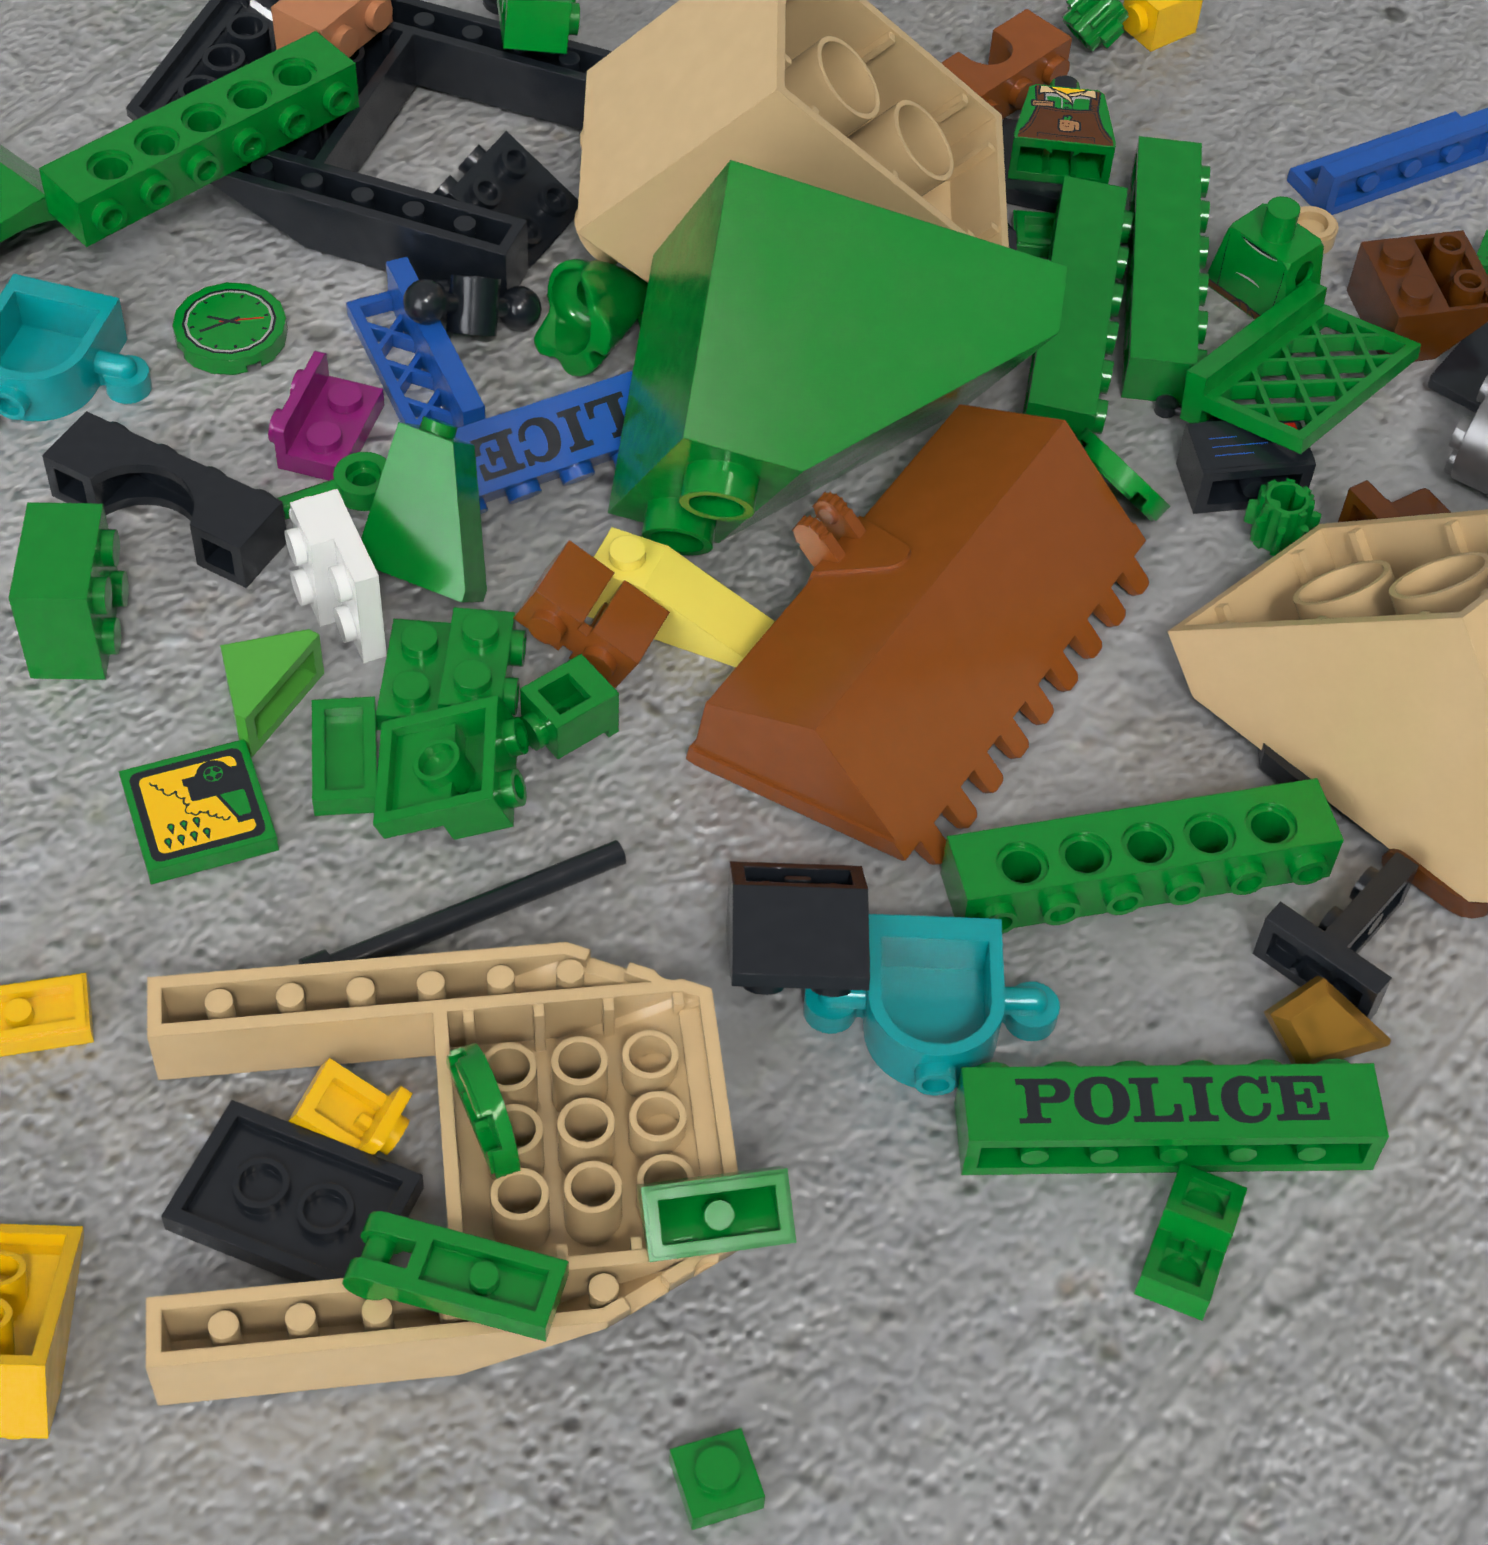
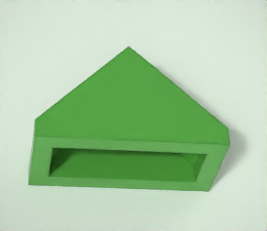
M310 629L220 645L239 740L244 739L246 741L251 757L256 754L324 675L320 635Z

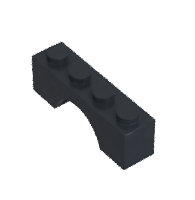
M86 411L42 455L53 497L66 503L103 504L106 515L123 508L138 505H155L177 511L191 521L190 530L197 565L245 588L253 582L286 545L284 534L286 524L282 501L276 499L265 490L254 489L226 476V474L215 467H206L180 455L168 445L157 444L139 436L118 422H109Z

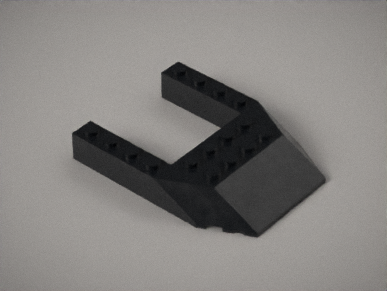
M209 0L127 105V116L134 121L276 51L271 7L279 0ZM391 0L393 22L350 57L356 63L359 107L210 184L306 248L386 270L387 261L408 257L419 280H434L438 278L450 280V274L501 279V296L507 289L519 286L529 270L527 220L358 173V170L417 85L582 130L587 70L612 51L568 40L567 54L503 49L500 21L422 0Z

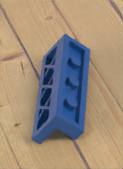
M1488 108L1462 117L1454 111L1290 168L1287 182L1310 206L1322 208L1331 215L1484 162L1488 160ZM1318 178L1317 184H1315L1313 180Z
M408 257L387 261L388 291L346 302L347 315L400 422L420 425L423 416H427L459 428L486 419L485 405L441 321L432 325H422L410 319L405 312L403 305L405 291L413 282L419 280ZM393 311L396 316V320L390 328L370 323L366 319V317ZM392 347L415 353L408 366L386 359ZM411 384L434 391L427 404L404 396Z

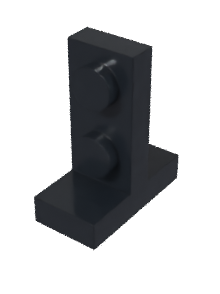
M1397 851L1380 871L1370 866L1359 878L1350 893L1349 898L1353 901L1344 911L1337 906L1331 908L1318 926L1280 901L1266 916L1253 954L1300 987L1316 976L1325 978L1371 1020L1378 1011L1392 977L1358 955V953L1403 904L1419 865Z

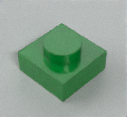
M742 1428L669 1450V1463L692 1530L764 1508L765 1494Z

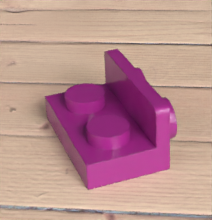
M314 351L305 369H298L291 383L290 396L283 409L277 408L270 420L268 438L270 442L275 444L278 468L328 481L334 479L333 473L337 463L350 454L360 452L385 405L383 388L329 376L327 354Z

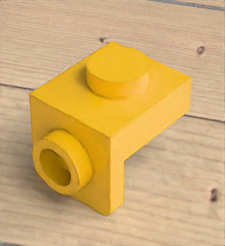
M329 1058L320 1066L288 1122L372 1155L378 1151L388 1155L399 1142L409 1124L410 1119L402 1115V1112L413 1093L400 1085L387 1096Z

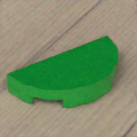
M471 1043L450 1050L449 1055H447L446 1064L491 1175L495 1174L497 1179L521 1171L518 1150L509 1116L485 1054L477 1043Z

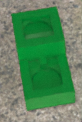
M1181 1162L1134 1294L1203 1321L1248 1188Z

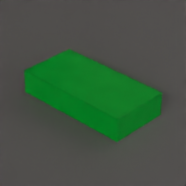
M375 696L312 700V803L314 816L374 813L378 770Z

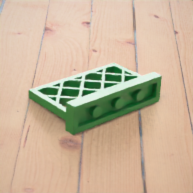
M1307 280L1187 370L1180 419L1188 423L1206 422L1215 416L1302 454L1417 360L1421 344L1325 305L1327 287ZM1327 327L1342 334L1321 335L1320 330ZM1383 350L1390 354L1370 355L1369 351ZM1353 351L1355 355L1331 356L1330 352ZM1315 352L1316 357H1292L1294 353ZM1363 373L1365 377L1341 378L1339 374ZM1324 374L1326 379L1301 380L1300 375ZM1285 375L1287 379L1275 381L1261 380L1265 376ZM1334 396L1336 401L1311 402L1309 397ZM1269 398H1295L1296 403L1271 404ZM1255 399L1256 404L1240 405L1234 402V400ZM1304 420L1306 425L1298 430L1279 421Z

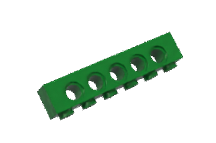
M314 31L40 167L39 172L48 212L82 244L88 247L358 108L359 96L356 63L321 34Z
M1318 778L950 835L946 839L940 874L954 917L1002 919V934L1018 927L1042 923L1063 925L1079 917L1104 913L1124 915L1141 907L1165 903L1185 905L1202 897L1226 893L1247 895L1263 887L1288 883H1295L1297 885L1312 884L1324 877H1330L1344 839Z

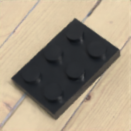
M231 1100L161 1217L165 1230L293 1282L344 1278L351 1259L361 1256L365 1246L361 1239V1233L369 1214L373 1211H383L408 1218L424 1189L423 1175Z

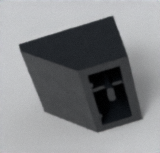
M730 861L726 944L731 985L743 987L751 993L761 995L777 994L783 991L784 988L811 989L814 993L827 997L845 996L850 994L851 990L869 991L868 886L862 866Z

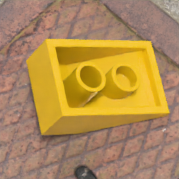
M0 1224V1438H49L62 1389L84 1240L83 1226Z

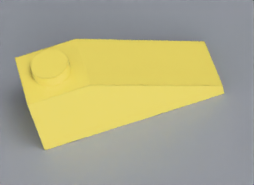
M611 527L594 556L595 559L615 573L587 617L594 619L601 606L605 602H610L619 586L626 580L670 612L654 640L733 667L739 665L775 622L667 545Z

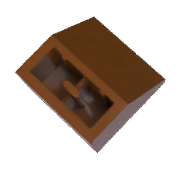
M1464 230L1361 242L1346 291L1360 319L1421 344L1419 357L1414 362L1436 359L1488 322V275ZM1376 350L1378 355L1390 354L1383 350Z

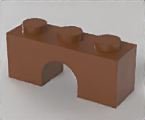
M1025 9L993 30L988 64L975 62L960 52H957L941 63L1002 115L1003 120L1013 112L1022 110L1030 86L1035 84L1050 85L1054 78L1067 76L1070 69V62L1068 60L1072 37L1030 10Z

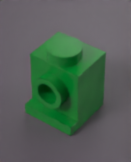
M582 654L520 688L521 717L519 718L523 721L527 730L529 746L536 751L546 746L557 759H560L603 733L609 738L619 732V693Z

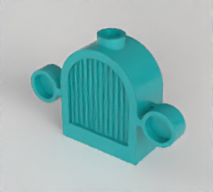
M13 274L0 294V414L12 420L49 421L58 419L82 408L92 399L98 388L102 385L105 386L109 398L118 403L132 404L145 399L152 390L148 364L140 357L119 354L128 340L120 298Z
M869 914V991L851 990V993L845 996L827 997L816 994L811 989H806L804 996L803 1014L805 1020L813 1029L826 1034H836L848 1029L855 1021V1018L861 1017L863 1019L865 1043L875 1063L898 1082L916 1088L923 1094L933 1096L948 1094L958 1087L962 1067H976L991 1061L996 1050L1002 1023L1005 1024L1012 1035L1021 1040L1040 1041L1047 1038L1054 1031L1060 1011V1002L1057 995L1051 988L1042 983L1023 982L1015 987L1005 986L1002 919Z

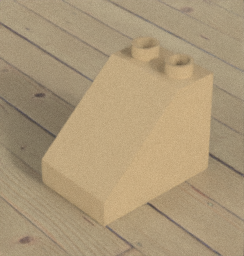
M679 0L587 70L584 122L580 133L582 152L578 209L574 217L576 233L584 247L594 258L614 265L620 263L647 283L649 282L654 253L730 160L1009 248L1002 115L867 0Z
M1488 509L1319 524L1167 631L1194 699L1260 750H1262L1263 743H1265L1310 779L1318 778L1327 801L1387 848L1399 849L1405 852L1468 902L1488 903Z

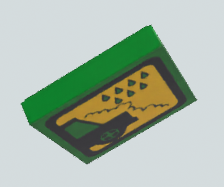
M244 739L118 771L151 885L279 851L273 823Z

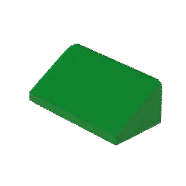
M776 1166L637 1185L648 1262L797 1243L788 1168Z

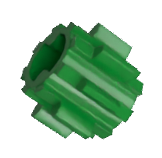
M1119 0L1066 1L1069 5L1067 7L1069 11L1062 16V21L1071 33L1090 51L1093 52L1100 44L1107 49L1124 33L1122 23L1129 17V13Z
M1288 478L1282 482H1277L1274 479L1268 482L1267 485H1261L1257 499H1249L1243 520L1252 525L1250 540L1258 549L1263 548L1270 552L1269 555L1275 556L1318 526L1322 514L1313 511L1315 496L1311 494L1312 491L1307 486L1302 487L1296 484L1295 480Z

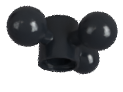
M450 274V280L445 278L434 280L420 279L413 282L407 288L403 298L405 312L414 322L422 325H432L441 321V323H447L446 332L469 335L497 336L498 317L506 327L512 330H527L538 322L542 311L539 297L530 288L514 286L504 291L500 296L501 279Z

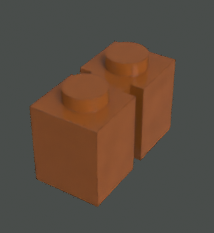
M569 540L544 570L513 619L526 627L540 642L551 645L558 651L562 646H565L572 651L569 659L582 654L616 688L639 664L670 612L624 580L610 602H605L601 606L590 625L585 623L584 620L615 572Z

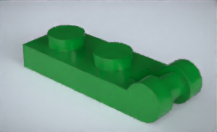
M373 1211L369 1214L361 1233V1239L365 1243L361 1256L351 1259L343 1278L342 1284L349 1292L368 1300L391 1299L546 1342L569 1276V1261L388 1212ZM402 1251L412 1254L407 1268L390 1264L393 1254H399Z

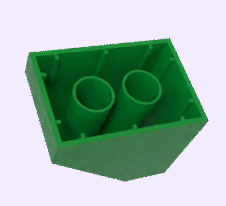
M730 160L653 255L608 513L642 522L641 537L667 545L680 555L694 556L709 553L713 549L714 542L720 543L947 419L959 404H970L1060 333L1068 266Z

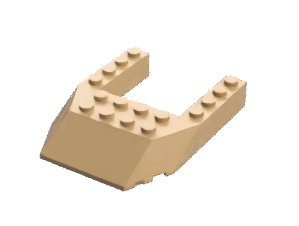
M569 942L147 977V1039L158 1080L321 1066L329 1058L338 1064L436 1056L448 1229L569 1261V1276L546 1342L387 1298L382 1300L364 1299L349 1292L342 1284L343 1278L146 1297V1371L158 1406L461 1375L609 1328L737 1252L731 1251L648 1262L637 1191L638 1184L738 1171L713 992L710 987L682 978L677 980L665 979L654 969L629 962L627 968L591 957V949ZM471 1043L479 1045L492 1069L504 1100L518 1150L521 1171L497 1179L495 1174L491 1175L446 1064L447 1055H449L450 1050Z

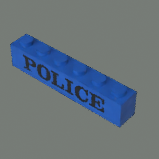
M633 370L459 427L455 438L475 445L480 514L488 511L487 502L506 496L509 504L518 503L542 492L540 484L560 478L563 486L580 482L595 474L593 466L613 460L616 467Z

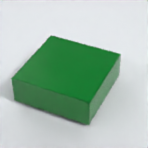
M1013 210L1012 228L1016 231L1017 251L1036 257L1048 258L1055 213Z

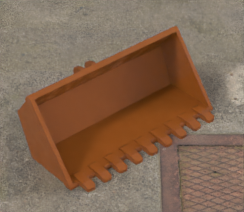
M959 404L864 517L859 515L857 518L853 510L847 507V502H844L843 498H840L837 493L832 494L831 491L829 493L824 492L812 506L816 517L804 515L792 529L795 541L800 544L799 547L814 567L808 583L706 702L697 738L688 748L686 760L901 861L906 860L915 849L929 864H942L946 839L934 822L942 813L958 829L969 828L977 818V810L961 786L968 778L983 793H994L1003 783V774L987 753L988 750L995 744L1010 759L1021 758L1029 747V741L1013 717L1020 710L1033 724H1046L1052 717L1054 708L1038 685L1040 681L1045 677L1058 691L1072 690L1078 681V673L1064 654V649L1069 644L1082 658H1095L1102 649V641L1088 621V617L1093 612L1107 627L1119 626L1126 616V610L1112 590L1113 584L1117 581L1131 596L1143 594L1149 585L1147 575L1134 557L1146 542L1145 537L1136 523L1130 521L1066 420Z

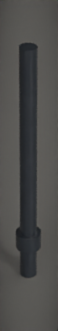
M614 840L329 954L326 949L300 958L299 964L401 955L626 864L624 850L621 844Z

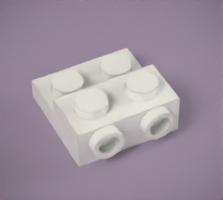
M338 489L290 502L289 517L293 528L285 530L284 534L291 559L295 566H299V569L290 571V576L300 606L311 605L320 627L336 622L343 642H354L363 663L386 657L379 575Z

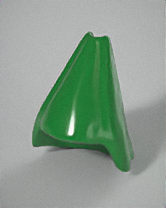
M571 259L560 263L553 269L549 277L547 297L550 308L548 315L534 337L537 351L542 355L558 359L564 370L572 376L579 377L591 374L609 356L643 312L648 283L629 269L604 261Z

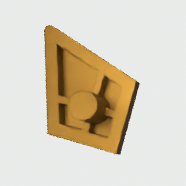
M1320 976L1314 977L1264 1011L1291 1064H1316L1326 1059H1344L1389 1046L1391 1043V1039L1325 978Z

